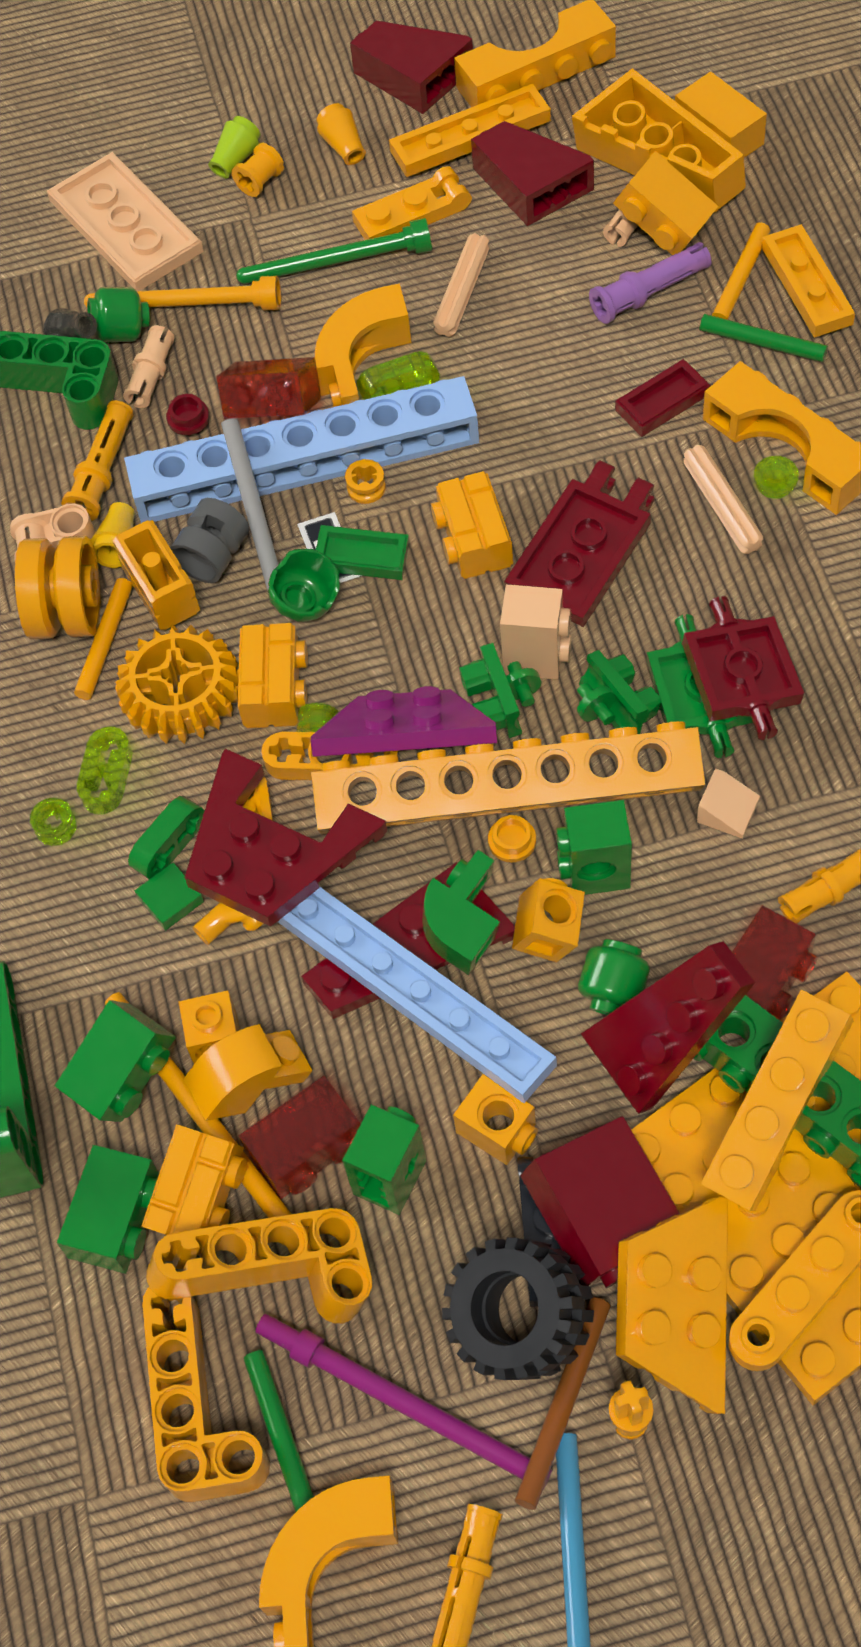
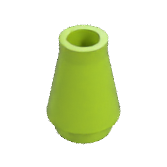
M235 116L232 121L225 123L214 155L208 163L212 172L219 177L229 178L232 169L253 153V149L259 144L258 140L261 133L257 126L242 116Z

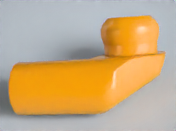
M219 903L192 928L196 935L205 944L209 945L231 924L241 921L246 930L255 931L264 923Z

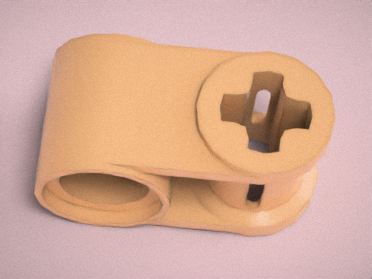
M75 503L65 504L58 508L38 513L23 514L12 520L10 524V533L14 540H16L17 548L19 542L23 539L47 538L56 550L59 541L63 537L88 536L91 540L96 532L87 510ZM26 527H29L30 534L25 530Z

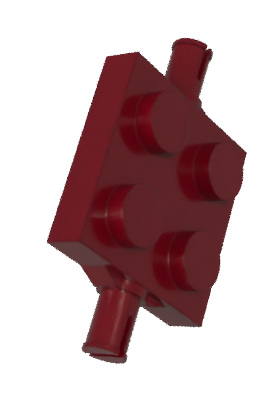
M721 596V600H719V597H716L709 603L716 624L707 629L686 632L682 641V646L709 721L736 716H750L758 739L765 740L766 735L767 739H771L777 735L778 729L774 724L770 711L801 704L804 696V691L775 616L756 620L736 619L731 610L729 599L726 596Z

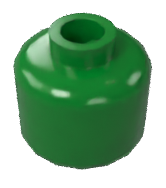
M100 287L96 291L94 298H88L87 321L89 331L95 332L98 339L105 343L135 342L140 337L141 327H149L148 302H141L138 292L133 287Z
M604 939L602 946H593L588 950L578 982V991L582 996L591 1000L590 1010L603 1015H609L645 990L650 966L641 957L642 950L640 948L620 941Z

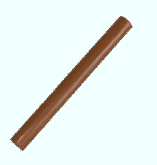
M593 1297L589 1301L586 1310H594L593 1322H584L582 1330L589 1333L590 1336L586 1345H575L573 1349L579 1356L571 1364L565 1365L517 1492L515 1502L526 1509L535 1510L611 1308V1305L601 1298Z

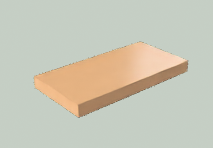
M113 152L47 190L49 201L136 291H141L204 252L202 241Z

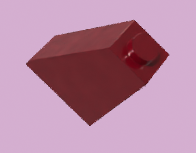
M376 20L350 42L354 74L424 114L456 86L454 57L473 50V41L467 35Z
M506 121L471 138L473 169L526 226L537 222L594 190V159L586 153Z

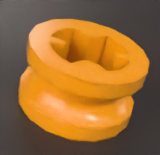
M369 459L357 460L346 469L347 492L353 501L369 504L376 502L384 495L386 489L384 472L378 462ZM362 479L363 482L358 485V480ZM373 479V483L369 484L368 481Z

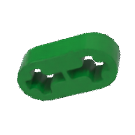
M185 796L175 798L134 844L128 858L129 866L148 879L162 871L174 861L199 831L205 810Z

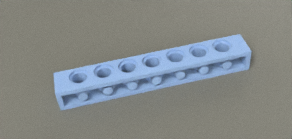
M464 376L440 380L433 384L408 390H398L383 396L357 400L349 404L324 410H315L308 414L283 420H273L266 424L241 429L259 496L345 476L346 469L357 460H373L383 467L479 443L477 413ZM224 434L186 441L179 445L154 451H144L137 455L124 457L133 499L141 523L147 520L156 522L193 513L200 500L207 497L216 498L227 504L242 501Z

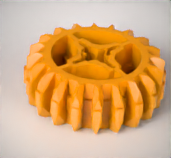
M172 624L169 633L161 635L160 632L154 629L153 639L149 642L138 638V651L126 650V664L118 665L117 674L119 680L115 681V689L120 699L119 705L122 712L128 717L130 724L135 729L142 728L143 734L149 739L159 734L160 739L167 744L173 735H178L179 740L185 744L188 734L196 733L197 736L203 739L205 734L204 728L207 726L219 730L221 724L219 716L232 717V703L238 702L239 670L236 669L238 664L235 655L228 651L227 644L223 642L222 638L214 640L213 634L208 629L198 635L197 630L190 624L184 633H179L178 628Z

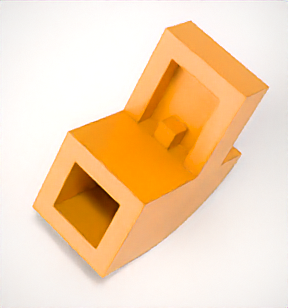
M260 1024L236 1031L215 1043L199 1057L183 1080L204 1120L208 1121L244 1114L263 1090L303 1083L313 1070L290 1030L265 1034Z

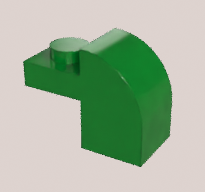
M480 850L476 851L469 862L461 859L456 864L446 881L450 888L432 878L426 890L422 915L423 930L433 950L468 976L496 938L500 921L472 904L491 877L494 860Z

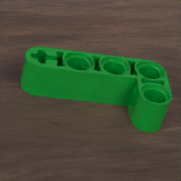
M0 331V388L63 393L74 425L84 430L100 427L107 410V405L110 401H113L118 386V374L109 346L105 342L88 338Z

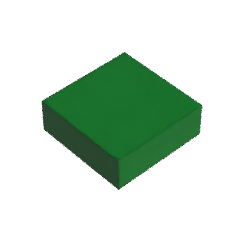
M173 862L134 890L139 901L165 931L204 903L199 892L188 888L184 878L185 875Z

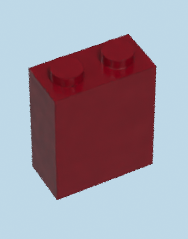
M623 1116L534 1159L520 1175L560 1248L571 1256L568 1261L569 1264L579 1265L585 1276L579 1280L583 1286H591L599 1281H602L605 1288L617 1284L619 1241L638 1232L647 1231L656 1227L658 1223L680 1214Z

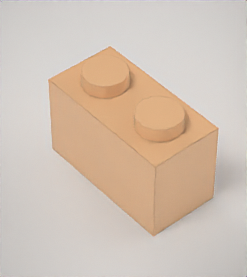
M506 584L500 620L502 661L505 675H509L507 666L512 662L518 661L522 669L533 668L537 670L540 678L559 679L561 662H569L572 642V635L569 634L571 609L563 608V589Z

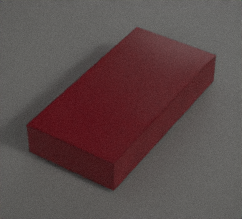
M682 359L615 401V411L643 437L704 399L705 391L711 385L685 359Z

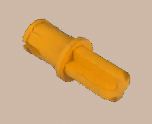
M631 1380L620 1384V1390L614 1393L608 1408L610 1419L613 1425L616 1426L615 1431L622 1438L629 1440L637 1439L645 1433L654 1412L652 1400L645 1386L636 1388Z

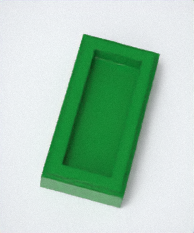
M321 525L316 551L327 555L338 568L339 573L403 580L409 547V535Z

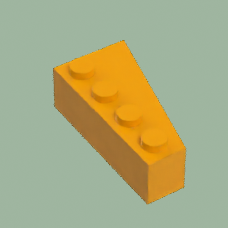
M633 68L571 116L577 150L634 176L656 151L719 206L715 212L746 188L744 154Z

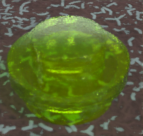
M783 456L766 457L758 462L754 469V483L761 494L768 498H783L798 483L799 471L796 464Z

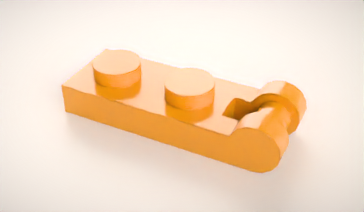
M445 166L438 169L430 179L353 210V223L364 240L403 232L402 227L410 226L409 221L426 218L429 225L463 211L470 205L472 196L464 185L459 184V177L454 169L450 166Z

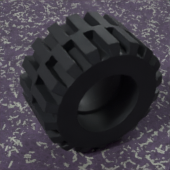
M509 1237L506 1240L495 1238L485 1241L486 1248L474 1247L468 1251L466 1256L470 1263L457 1262L451 1272L457 1277L456 1283L446 1284L443 1296L451 1297L450 1308H442L443 1320H451L453 1326L452 1329L446 1331L449 1342L462 1345L456 1353L464 1363L476 1362L474 1371L482 1375H494V1379L499 1380L541 1379V1376H552L562 1371L560 1364H571L579 1356L573 1349L575 1345H586L590 1334L582 1329L584 1322H593L594 1310H585V1300L593 1298L591 1287L580 1285L579 1280L585 1274L579 1265L568 1263L570 1255L561 1249L551 1248L552 1245L545 1242ZM522 1276L533 1287L538 1299L539 1309L536 1324L530 1334L522 1341L516 1342L505 1332L501 1324L499 1302L506 1286L515 1278Z

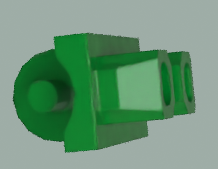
M489 643L480 646L481 659L459 667L465 693L469 697L491 690L492 698L473 703L472 705L496 722V730L505 728L509 738L522 735V729L517 719L520 712L515 700L520 699L523 707L534 704L533 693L542 684L540 675L533 668L522 669L520 662L515 661L507 666L509 675L506 676L494 644Z
M600 650L588 654L586 659L589 663L588 669L581 677L580 686L577 689V692L583 698L577 707V713L586 722L599 718L604 725L611 723L615 729L637 727V732L640 734L643 723L657 715L661 704L660 696L652 687L648 686L636 691L632 690L629 684L633 682L635 671L633 664L624 654L609 659Z

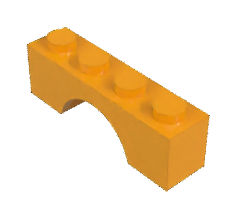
M586 0L559 12L557 32L548 42L537 48L525 51H511L487 43L454 57L456 87L471 107L530 84H534L538 91L615 58L616 26L594 0Z
M739 361L705 391L704 421L735 443L753 437H771L793 446L806 463L802 491L835 515L839 514L861 493V442L853 440L837 429L829 419L820 417L804 406L796 396L787 394L771 383L760 371H754Z
M800 990L700 1184L749 1211H756L781 1163L784 1150L806 1104L818 1083L830 1068L854 1022L851 1014Z

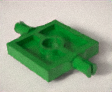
M686 614L684 621L683 615H681L674 621L681 641L669 648L647 652L646 663L653 687L661 698L660 711L664 723L683 721L685 722L686 729L698 727L699 734H708L710 736L715 757L722 758L723 751L725 757H728L734 753V747L732 746L728 730L732 727L753 723L750 716H736L709 721L682 646L684 633L697 631L694 617Z

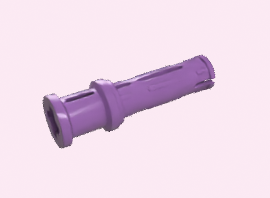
M698 242L638 273L633 271L622 273L618 281L604 288L596 286L590 290L589 301L591 308L602 323L608 324L615 319L616 314L630 307L633 309L642 307L647 298L652 294L694 273L709 268L711 266L710 253L707 247L703 248V243Z

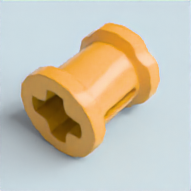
M264 142L259 143L253 149L254 155L244 164L238 163L232 169V177L238 188L251 197H257L263 191V185L272 176H279L284 171V161L275 148Z

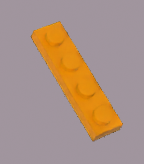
M530 84L389 139L390 152L405 176L409 177L472 152L471 138L503 121L526 130L551 121V109L534 84Z

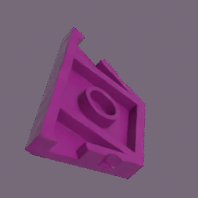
M433 686L420 687L413 692L407 693L375 690L369 692L366 696H357L311 736L313 757L497 743L496 722L451 689L440 690Z

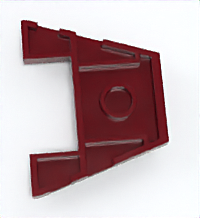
M225 749L221 754L184 878L188 888L271 927L320 888L318 883L337 867L344 869L356 859V852L371 840L376 843L384 837L388 831L386 820L347 804L323 841L318 842L244 808L243 805L265 774L261 764Z

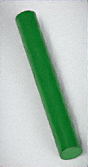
M708 314L703 315L699 328L703 332L819 362H824L828 350V345Z
M254 1351L244 1356L243 1360L295 1512H297L314 1495L264 1351Z

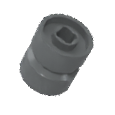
M207 497L200 500L187 521L188 526L182 528L170 548L187 575L201 582L215 583L218 582L231 561V554L236 553L250 529L244 516L234 507L216 498Z

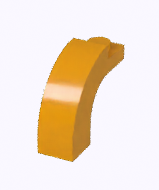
M400 283L373 289L352 298L329 317L319 333L315 347V365L321 396L330 394L333 407L359 400L354 375L359 365L368 356L383 349L411 343L409 316Z
M390 1475L351 1480L321 1492L299 1508L279 1532L266 1559L259 1591V1608L265 1615H283V1622L274 1623V1647H314L313 1595L321 1575L335 1559L344 1553L358 1548L398 1544L395 1489Z

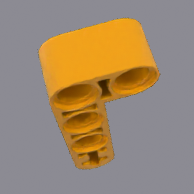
M338 1208L166 1235L157 1243L146 1275L150 1289L157 1296L164 1299H179L308 1277L314 1305L318 1313L325 1320L338 1324L351 1321L358 1314L372 1289V1276L359 1226L349 1212ZM330 1234L340 1242L341 1247L332 1248L327 1246L322 1241L320 1235ZM279 1242L285 1245L291 1255L279 1256L270 1250L268 1243ZM220 1250L229 1251L237 1257L239 1263L235 1265L222 1263L217 1258L215 1252ZM175 1268H176V1269H183V1271H182V1272H176ZM342 1284L347 1286L352 1291L354 1298L344 1299L334 1292L332 1285Z
M148 1287L143 1296L142 1306L156 1465L159 1479L176 1498L184 1502H196L257 1490L265 1483L270 1471L268 1455L254 1435L246 1431L212 1434L200 1311L197 1302L193 1296L179 1299H164L157 1296ZM177 1300L179 1303L173 1308L174 1324L179 1331L172 1330L170 1322L163 1313L169 1310V1302ZM177 1351L189 1353L188 1361L181 1370L176 1372L164 1370L165 1362L172 1353ZM183 1404L194 1406V1414L186 1425L181 1427L169 1425L170 1415L176 1407ZM241 1450L253 1451L255 1453V1460L247 1472L242 1474H232L229 1472V1462L235 1453ZM187 1459L198 1460L199 1471L196 1477L185 1484L176 1483L174 1474L177 1466Z

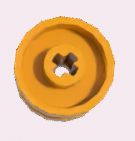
M88 536L63 537L59 541L56 550L47 538L23 539L19 542L15 560V593L21 626L29 639L54 638L61 626L70 637H88L96 634L100 621V581L95 550Z

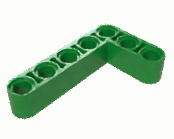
M5 960L0 961V1198L41 1189L44 1186L15 990L11 973Z

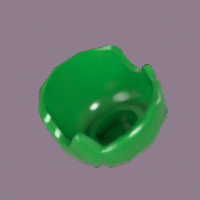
M314 549L291 550L280 564L273 569L268 581L269 600L281 615L296 622L317 620L328 612L339 593V570L327 555Z

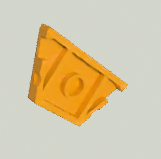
M726 1197L710 1198L702 1202V1205L683 1214L674 1215L658 1223L656 1227L638 1232L619 1241L616 1356L637 1369H644L651 1373L654 1380L671 1391H679L700 1405L699 1408L704 1412L725 1414L728 1199Z

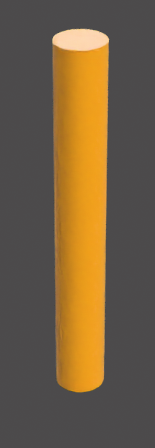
M762 222L755 224L711 316L729 319L762 250L763 237L770 233V227Z
M117 578L75 687L74 694L80 699L90 700L92 698L133 585L125 578Z

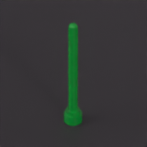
M426 218L409 221L410 226L402 227L403 232L243 267L237 271L236 278L241 284H249L253 281H259L261 276L280 277L405 248L407 252L415 251L416 254L432 251V244Z

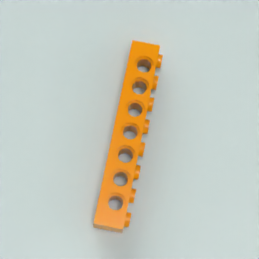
M683 721L668 722L656 725L657 732L638 734L637 727H624L609 730V738L590 740L589 733H573L561 736V743L542 745L540 738H530L514 741L513 749L494 751L493 744H478L465 747V754L446 756V750L444 749L427 750L417 753L418 760L403 762L398 761V755H383L370 758L369 766L352 768L350 761L346 760L326 762L322 764V771L311 772L317 830L321 835L327 834L347 804L386 820L387 827L701 791L705 786L698 727L686 729L685 722ZM647 748L657 750L663 757V768L656 772L644 770L638 763V753ZM598 754H606L614 760L616 772L609 777H598L590 769V759ZM553 759L562 761L568 768V777L560 783L547 781L541 773V767L545 762ZM503 765L515 767L521 775L520 782L510 789L499 787L493 780V774L497 768ZM458 770L467 772L473 779V785L470 790L464 794L450 792L445 786L446 778L450 773ZM408 776L419 777L425 783L423 794L414 800L404 799L398 794L399 783ZM359 782H370L377 788L375 799L370 804L364 806L353 803L350 798L352 788Z

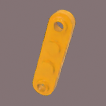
M861 1190L847 1192L838 1199L734 1321L729 1335V1349L739 1365L752 1371H764L776 1365L861 1264V1223L856 1222L851 1216L852 1211L861 1209ZM752 1330H761L767 1335L768 1342L762 1346L753 1345L748 1340L747 1334Z

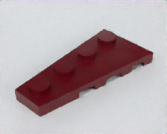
M457 862L436 876L435 879L450 888L446 881ZM428 882L372 925L437 970L450 963L433 950L423 930L422 915L425 894L430 883ZM481 890L472 904L500 921L497 936L491 945L500 941L502 944L512 941L515 925ZM327 958L301 976L304 986L332 1019L380 999L379 996Z
M724 941L711 944L585 1030L581 1035L633 1108L640 1114L654 1108L756 982Z

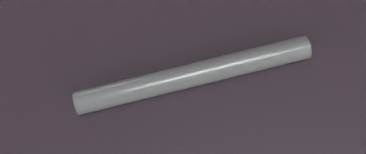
M231 418L223 421L221 426L268 591L270 575L279 564L239 421L237 418Z

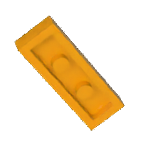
M802 224L763 237L762 250L814 338L854 325V310Z

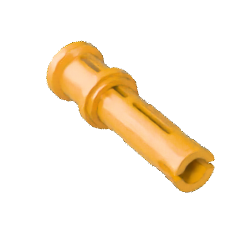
M113 400L108 403L106 413L95 435L86 461L76 465L73 473L75 481L72 489L64 494L61 502L62 506L72 503L81 506L84 504L91 521H94L99 516L101 510L100 499L103 492L110 489L113 481L110 472L111 466L120 448L129 422L133 418V409L125 402Z

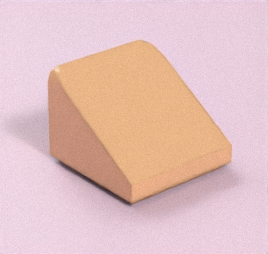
M715 768L698 807L697 823L743 839L760 796L726 772Z

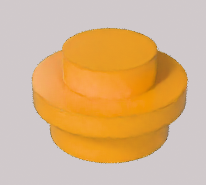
M517 815L504 816L495 822L489 830L488 845L490 851L496 858L504 862L522 861L528 858L536 847V832L533 826L524 818Z

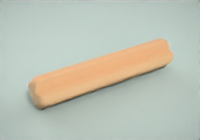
M476 233L468 236L433 321L436 334L452 337L456 333L490 249L487 236H479Z
M696 445L694 448L687 449L684 453L686 468L739 550L744 554H750L753 551L759 550L762 547L763 535L707 449L702 445Z

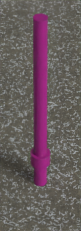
M266 1313L259 1320L255 1333L290 1352L289 1357L307 1368H311L313 1365L516 1477L523 1479L530 1457L324 1345L325 1339L307 1329L299 1332ZM550 1469V1472H549V1475H548V1478H547V1480H546V1483H545L544 1488L546 1487V1485H547V1483H548V1481H549V1479H550V1477H551V1474H552V1472H553V1470H551V1469Z

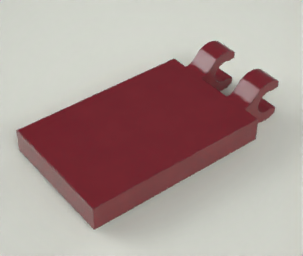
M601 460L595 464L585 483L575 479L570 481L504 580L505 587L507 584L563 589V608L571 609V622L582 627L586 625L650 526L651 514L648 511L655 500V497L650 495L654 484L639 477L633 483L624 501L610 496L609 494L616 483V479L611 478L615 467Z

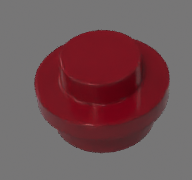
M182 394L175 397L170 402L166 413L168 426L172 431L180 435H192L200 432L206 427L210 418L207 405L193 394Z

